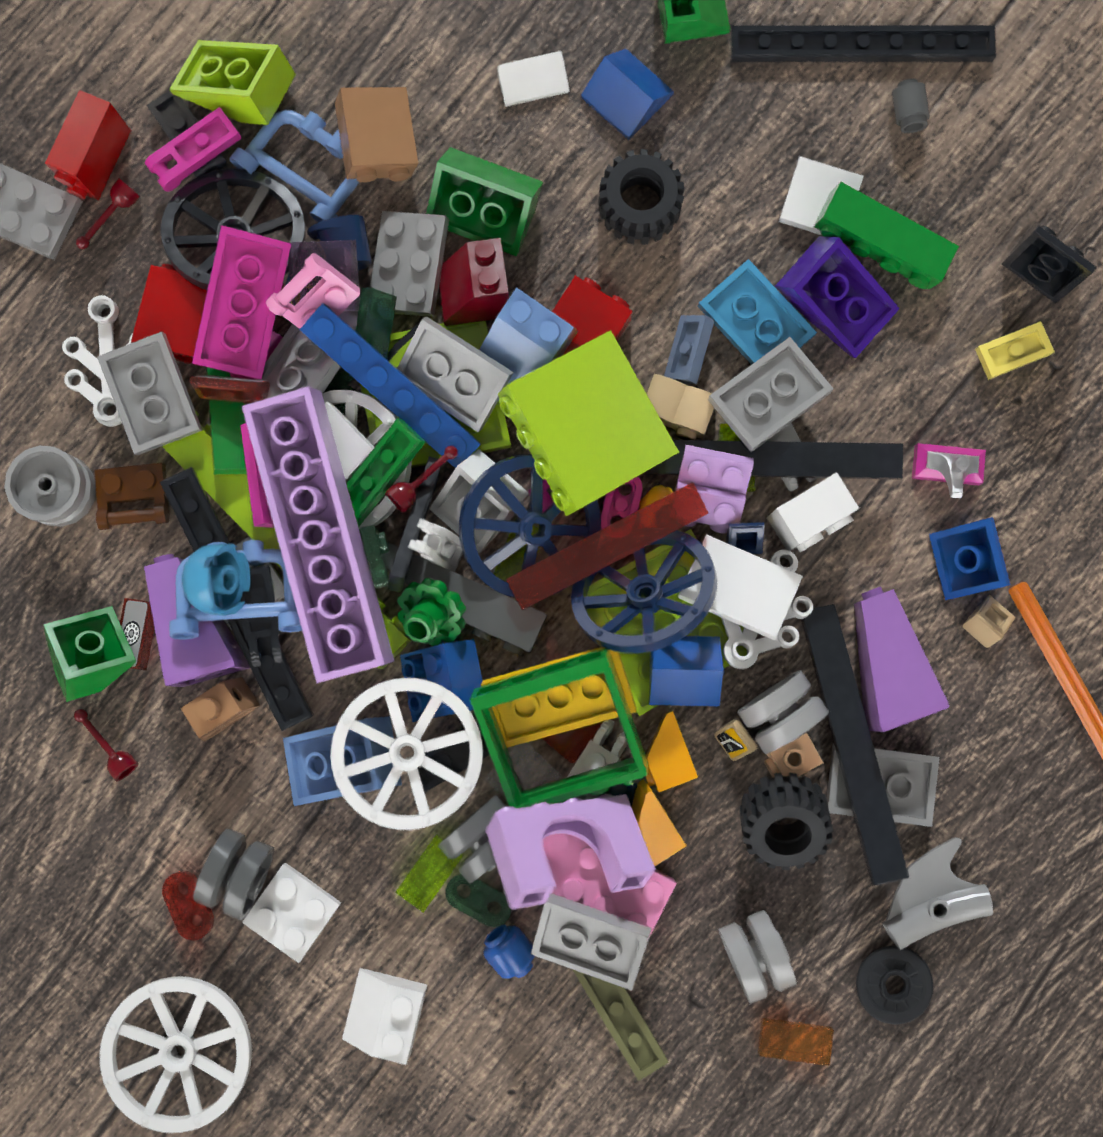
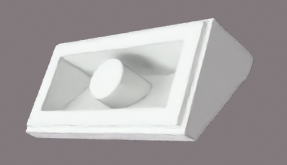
M561 51L497 66L505 107L569 92Z

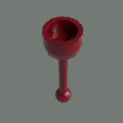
M118 178L110 190L111 205L84 236L76 239V245L79 249L84 250L89 247V240L117 207L128 208L141 197L120 178Z
M455 446L446 447L444 455L411 484L398 482L392 485L385 492L388 499L399 511L405 513L415 502V489L447 460L455 459L458 455L457 448Z
M78 709L74 712L75 721L82 722L109 755L107 770L116 782L126 778L138 767L139 763L131 754L125 751L115 752L89 721L86 710Z

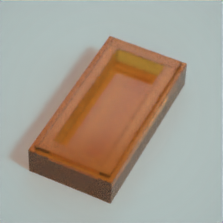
M762 1018L758 1055L761 1057L830 1066L834 1030L832 1027Z

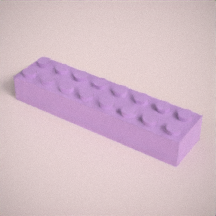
M308 386L242 406L316 682H323L394 662L322 392Z

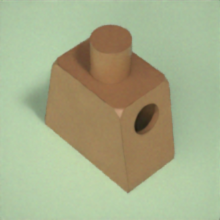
M243 677L220 682L183 706L181 710L199 739L206 742L260 707V704ZM233 691L237 693L240 701L234 696Z

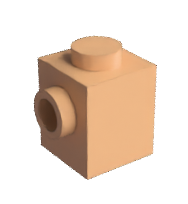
M807 732L793 742L768 753V759L764 760L773 778L774 773L781 772L782 776H788L789 772L797 773V776H800L823 764Z

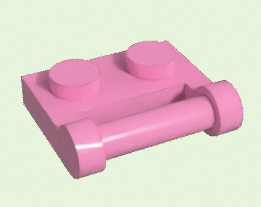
M312 253L305 260L303 269L278 294L273 293L266 300V305L274 314L283 316L300 329L322 303H325L339 316L360 296V288L319 255ZM315 276L322 277L295 306L290 303Z

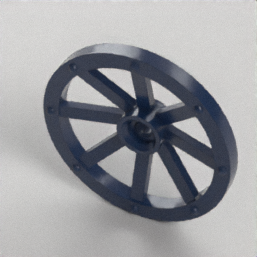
M532 454L508 457L484 471L468 491L459 518V540L469 567L481 581L492 589L506 596L519 599L544 598L570 586L582 565L597 550L601 533V514L597 500L584 506L586 525L552 524V520L561 512L554 502L542 513L543 479L535 470V460ZM531 467L530 510L525 509L500 480L501 477L512 471ZM490 487L497 492L516 514L517 518L515 521L475 517L478 506ZM534 523L538 524V532L536 534H531L533 528L532 525ZM474 529L512 532L516 534V537L482 561L476 548ZM551 535L584 536L581 548L570 565H568L550 540ZM526 544L518 585L501 580L490 571ZM538 546H541L560 574L548 581L531 585Z
M670 528L634 530L625 537L614 538L608 541L585 561L573 583L571 593L572 610L585 635L603 648L621 653H644L658 650L681 640L703 621L715 600L718 583L717 573L707 549L689 534ZM653 544L673 546L656 575H649L644 546ZM630 549L634 550L638 577H635L632 581L607 565L610 560ZM685 551L692 555L700 564L701 569L665 584ZM597 573L627 593L587 596L589 587ZM702 582L698 597L692 606L666 598ZM628 606L602 628L596 625L587 613V609ZM660 609L682 616L671 625L655 632L654 613ZM639 613L643 615V635L627 636L614 634Z

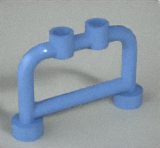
M282 110L275 113L269 125H263L245 150L237 148L229 158L237 169H246L249 174H252L261 165L317 203L310 213L317 223L338 217L336 213L359 184L357 179L345 178L332 197H330L262 151L282 125L291 124L298 128L308 139L316 140L325 146L332 155L343 159L339 130H336L333 136L323 130L326 123L314 112H309L306 117L292 110Z
M249 540L243 542V550L237 551V553L245 554L249 566L277 563L282 567L284 602L244 604L237 613L227 616L211 615L195 607L191 608L181 581L183 568L189 556L185 558L178 566L176 572V619L169 622V637L173 639H193L198 637L199 621L278 616L279 631H302L281 550L264 549L263 541ZM214 542V543H210V544H208V545H213V544H227V543Z

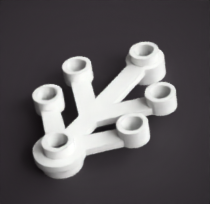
M103 295L96 296L89 302L88 313L98 323L100 355L114 350L113 322L116 321L119 315V309L116 303L109 297ZM110 308V314L107 317H101L102 310ZM133 333L131 334V336H130V338H129V343H128V344H131V339H132ZM67 338L62 346L64 353L73 359H78L101 379L102 393L88 383V378L84 373L76 369L66 373L64 377L66 386L73 391L80 392L94 404L93 414L99 423L108 427L121 424L122 421L117 408L115 414L107 415L108 407L115 405L98 359L86 349L85 343L79 338ZM74 343H78V351L75 353H71V345ZM80 375V383L76 386H73L72 379L75 376Z
M779 550L769 560V562L792 572H795L798 568L797 557L789 550ZM780 558H787L790 562V567H783L780 564ZM806 596L797 597L791 603L784 621L795 617L798 619L806 618L813 611L812 601ZM798 602L805 604L807 608L805 613L798 611L796 607ZM721 617L728 636V641L723 648L724 658L729 665L737 669H746L752 666L760 653L779 647L788 649L793 647L799 640V633L793 626L782 627L775 640L768 637L755 640L758 633L744 628L742 632L738 624ZM789 632L793 638L792 642L784 641L782 633ZM739 645L744 646L747 649V656H740L736 651V647Z

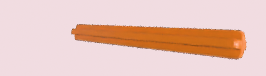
M1020 582L1009 589V594L1103 759V716L1028 583Z

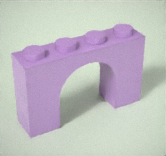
M604 794L595 799L587 800L573 798L564 803L550 805L542 802L531 807L519 809L505 807L495 812L486 829L511 909L545 904L556 887L543 848V839L552 834H570L590 845L599 858L611 893L643 888L655 872L654 864L626 794L618 796Z

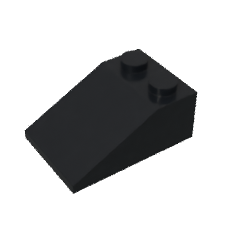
M1036 222L1022 236L1002 263L1003 266L1055 304L1097 269L1093 263L1084 257V254L1078 248L1068 246L1057 238L1056 233L1052 229L1040 226Z

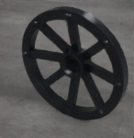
M246 169L217 170L191 180L175 193L167 204L162 216L161 239L169 262L183 278L205 290H208L216 251L196 268L182 256L178 248L217 247L221 225L261 236L293 225L290 240L291 248L285 275L300 258L305 244L304 216L295 196L274 178L256 171L249 174ZM227 186H247L258 189L242 218L234 214ZM217 188L225 218L219 222L191 202L203 193ZM269 195L276 198L289 213L251 228ZM184 212L217 235L175 236L176 224L181 213Z

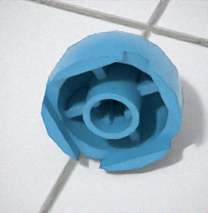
M206 545L189 556L183 568L181 581L187 600L196 609L211 615L227 616L237 613L243 607L245 602L239 601L243 591L249 592L250 568L245 554L237 553L235 550L236 545Z

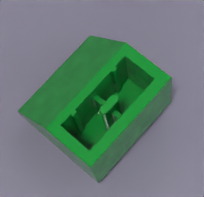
M658 0L665 43L730 34L725 0Z

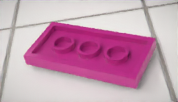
M221 225L193 356V364L262 380L276 316L266 305V300L273 293L278 294L282 289L291 243Z

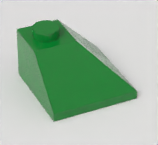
M113 606L43 624L55 675L66 702L101 692L136 663L135 656Z

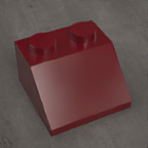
M501 238L467 242L442 264L439 284L445 326L494 320L509 300Z

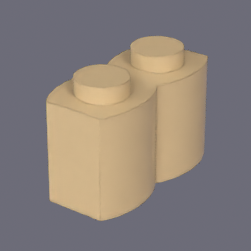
M654 374L647 391V396L664 426L676 430V435L682 439H703L714 407L708 401L712 393L685 385L662 375Z

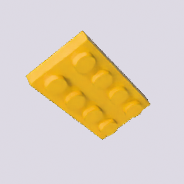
M603 647L482 681L481 686L590 653ZM609 650L631 714L637 712V707L620 652ZM603 672L492 707L507 748L619 717Z

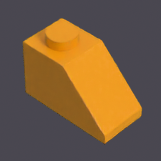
M674 712L664 713L646 753L648 776H645V780L649 787L655 785L658 792L698 778Z
M643 779L638 782L631 808L655 867L686 847V844L646 781Z

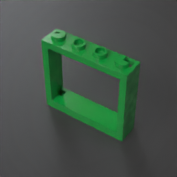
M606 648L475 688L471 695L472 707L509 807L519 809L531 807L542 802L549 805L564 803L569 799L588 793L591 796H596L607 792L611 786L621 783L626 786L633 785L634 780L648 776V761L612 657ZM603 672L632 758L522 791L492 707Z

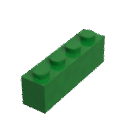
M840 182L830 192L813 226L821 231L822 236L839 237L844 244L850 247L854 254L872 258L879 262L880 267L885 271L899 273L907 277L910 284L920 289L930 290L942 282L959 248L953 242L843 182Z

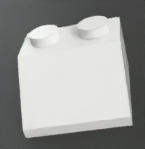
M480 449L456 467L429 508L458 535L460 512L468 491L484 471L496 464ZM508 474L501 477L500 480L519 502L523 504L530 493ZM490 487L483 496L475 517L510 521L515 513L497 492ZM474 529V540L478 553H481L500 531Z
M360 968L342 1039L370 1056L406 1065L411 1055L427 984Z

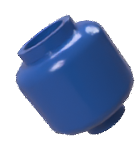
M503 924L493 929L485 938L484 944L486 946L483 956L500 977L504 979H510L515 976L521 978L530 972L533 967L532 961L535 957L531 955L533 943L519 927Z

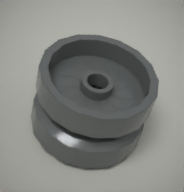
M497 794L438 844V847L448 859L457 858L468 848L472 851L460 863L458 869L469 884L482 876L486 871H491L497 866L486 832L495 812L507 807Z
M230 828L225 829L205 861L195 887L194 901L213 908L223 899L222 907L225 915L239 921L244 919L265 882L273 860L274 847L261 841H255L246 849L247 843L244 834Z

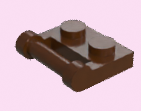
M153 463L94 470L97 498L96 523L99 530L111 529L113 525L156 521L157 524L169 523V502L160 484V481L167 479L165 464ZM155 500L154 508L112 512L111 504Z

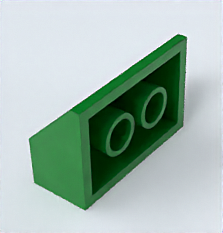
M450 147L437 161L426 214L446 215L449 219L448 231L474 241L501 238L502 251L517 257L535 214L543 181Z

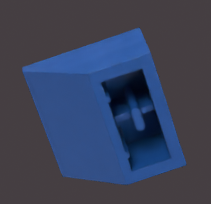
M474 639L444 643L400 655L404 678L424 679L439 684L455 694L469 711L474 710L470 701L471 695L475 688L482 687V676ZM407 691L412 722H418L432 696L422 692ZM441 702L433 718L456 713L447 704Z

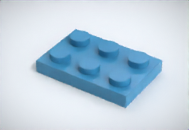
M749 259L702 299L697 306L705 315L715 320L714 325L751 365L789 337L801 349L817 333Z

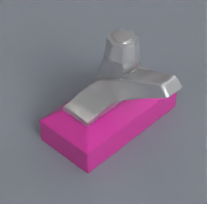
M917 443L914 447L912 479L947 482L950 497L962 498L963 484H983L986 450Z

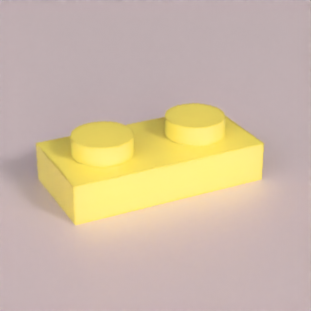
M1041 321L980 345L975 349L988 380L1050 356L1055 352Z

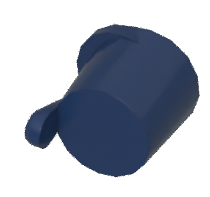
M339 216L318 222L308 228L307 234L311 239L318 241L324 260L343 275L360 271L372 264L363 216Z

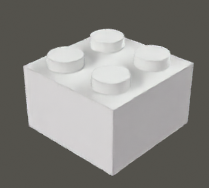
M835 473L778 507L767 519L786 550L791 551L797 547L801 553L824 538L821 534L822 531L826 530L828 535H831L852 522L853 518L850 514L858 510L859 507L838 473Z

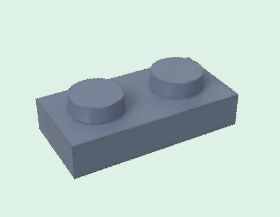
M681 315L665 370V377L683 384H697L715 320L707 315Z

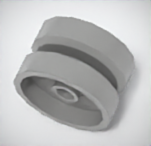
M39 445L26 449L13 459L6 472L4 488L9 503L17 513L48 526L64 527L78 522L88 514L95 501L96 485L93 472L83 461L56 447Z
M801 670L771 686L737 712L746 727H757L769 721L757 732L754 738L764 754L773 752L798 739L829 713L820 697H809L798 704L796 703L808 693L811 684Z
M765 910L747 916L746 924L752 939L750 941L747 940L740 925L735 922L718 929L729 960L750 1004L767 998L768 988L763 977L765 972L773 987L779 992L797 985L788 952Z

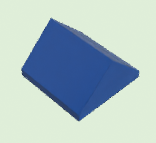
M623 49L604 56L582 92L581 98L624 137L630 140L669 100L674 91L627 49Z
M993 517L929 534L945 600L1010 586Z
M685 636L669 646L650 651L649 705L719 706L724 671L720 637Z

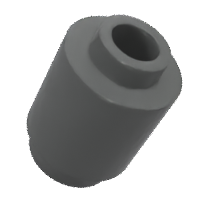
M917 79L903 80L892 91L896 124L900 126L902 133H914L928 126L927 120L930 118L926 86L924 83L918 82Z

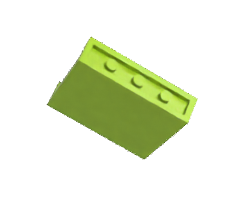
M611 330L507 384L498 393L502 412L508 418L511 417L517 428L516 434L519 442L524 448L529 449L535 460L534 467L536 472L543 480L546 479L552 490L553 502L559 510L564 511L566 516L679 453Z

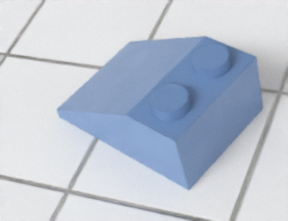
M516 288L495 319L479 350L514 372L508 382L509 384L561 357L578 333V330Z
M390 716L358 720L394 738ZM336 726L283 738L294 806L343 797L336 784L331 765V745ZM349 729L344 746L345 766L389 752L388 748ZM389 763L350 776L349 779L359 794L380 790L393 764ZM401 776L395 786L402 785Z

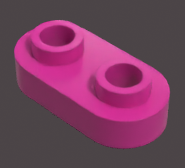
M638 476L625 483L631 488L629 495H621L618 488L606 494L601 514V530L609 538L625 537L633 529L643 488ZM613 517H620L623 520L621 528L612 527L610 521Z

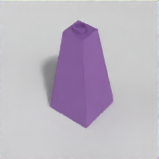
M167 554L154 558V564L144 566L165 686L186 687L250 668L241 648L223 620L199 621V636L196 638H170L169 622L176 619L175 577L177 568L184 559L175 558L174 554Z
M878 587L862 593L863 600L854 603L863 709L869 731L885 732L949 708L948 701L894 589L883 593L882 588Z

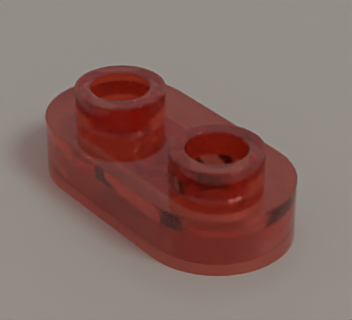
M179 871L170 875L164 881L162 895L178 933L187 940H199L212 930L214 915L211 908L199 904L193 899L198 878L191 872ZM180 882L188 886L186 895L181 894L178 890ZM193 915L201 917V926L198 927L192 923Z

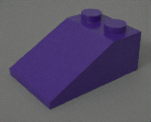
M819 236L775 285L799 313L852 358H856L900 309L839 237Z

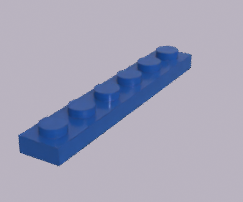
M322 303L299 329L399 419L404 420L441 456L444 455L446 447L455 446L458 450L457 457L447 460L455 468L471 456L480 446V442L325 303Z

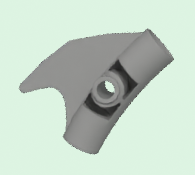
M954 837L929 850L907 867L910 878L901 880L894 894L886 921L882 922L887 934L899 950L946 927L993 914L992 899L987 886L962 880L951 871V860L962 843L960 838ZM938 904L937 910L933 912V908Z

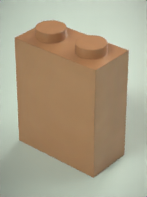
M340 88L335 101V109L346 179H357L359 182H371L376 178L404 181L411 177L418 166V158L407 88Z

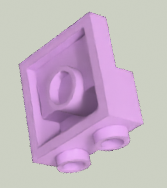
M685 445L670 517L676 518V521L683 526H695L698 522L710 525V528L715 532L727 533L730 523H740L754 458Z

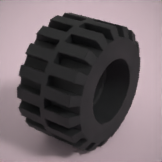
M641 149L640 155H635L633 150L626 152L625 159H622L620 155L616 157L613 161V167L607 166L604 171V178L602 177L600 182L598 205L600 206V217L605 219V227L608 231L614 229V236L619 240L623 236L628 237L627 243L634 244L635 239H641V245L649 243V238L651 237L656 242L662 239L663 232L668 235L673 229L674 223H677L684 199V182H680L681 173L679 169L672 170L673 162L669 158L666 161H662L661 153L655 151L653 156L647 155L648 149ZM644 185L657 193L660 202L649 210H636L629 207L621 195L629 187Z
M782 772L774 773V778L762 777L760 778L759 785L753 783L748 788L749 793H744L741 799L742 805H740L743 842L746 844L748 853L750 855L754 854L757 862L761 864L766 861L767 867L773 869L776 866H781L782 870H790L792 866H797V869L805 867L804 863L806 862L811 864L816 862L818 854L824 855L827 852V844H831L833 839V826L825 793L822 794L821 787L817 783L812 784L810 778L803 776L799 779L797 773L790 772L788 776H782ZM782 818L799 819L791 824L778 825L773 823L776 820Z

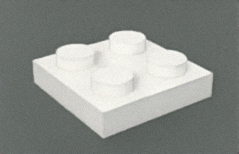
M284 863L242 923L299 963L341 902L290 865Z

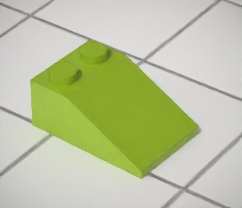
M198 40L169 90L173 95L214 111L220 107L227 117L238 122L269 125L296 74L279 45Z

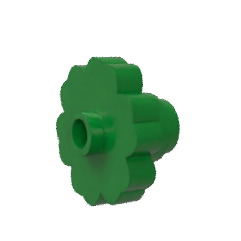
M425 578L420 584L411 582L397 600L402 608L398 612V619L402 623L407 636L413 641L432 646L440 645L443 640L451 643L466 626V622L462 617L466 612L465 604L457 592L447 590V586L443 581Z

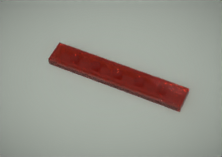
M692 482L508 577L506 580L521 609L524 610L709 514Z

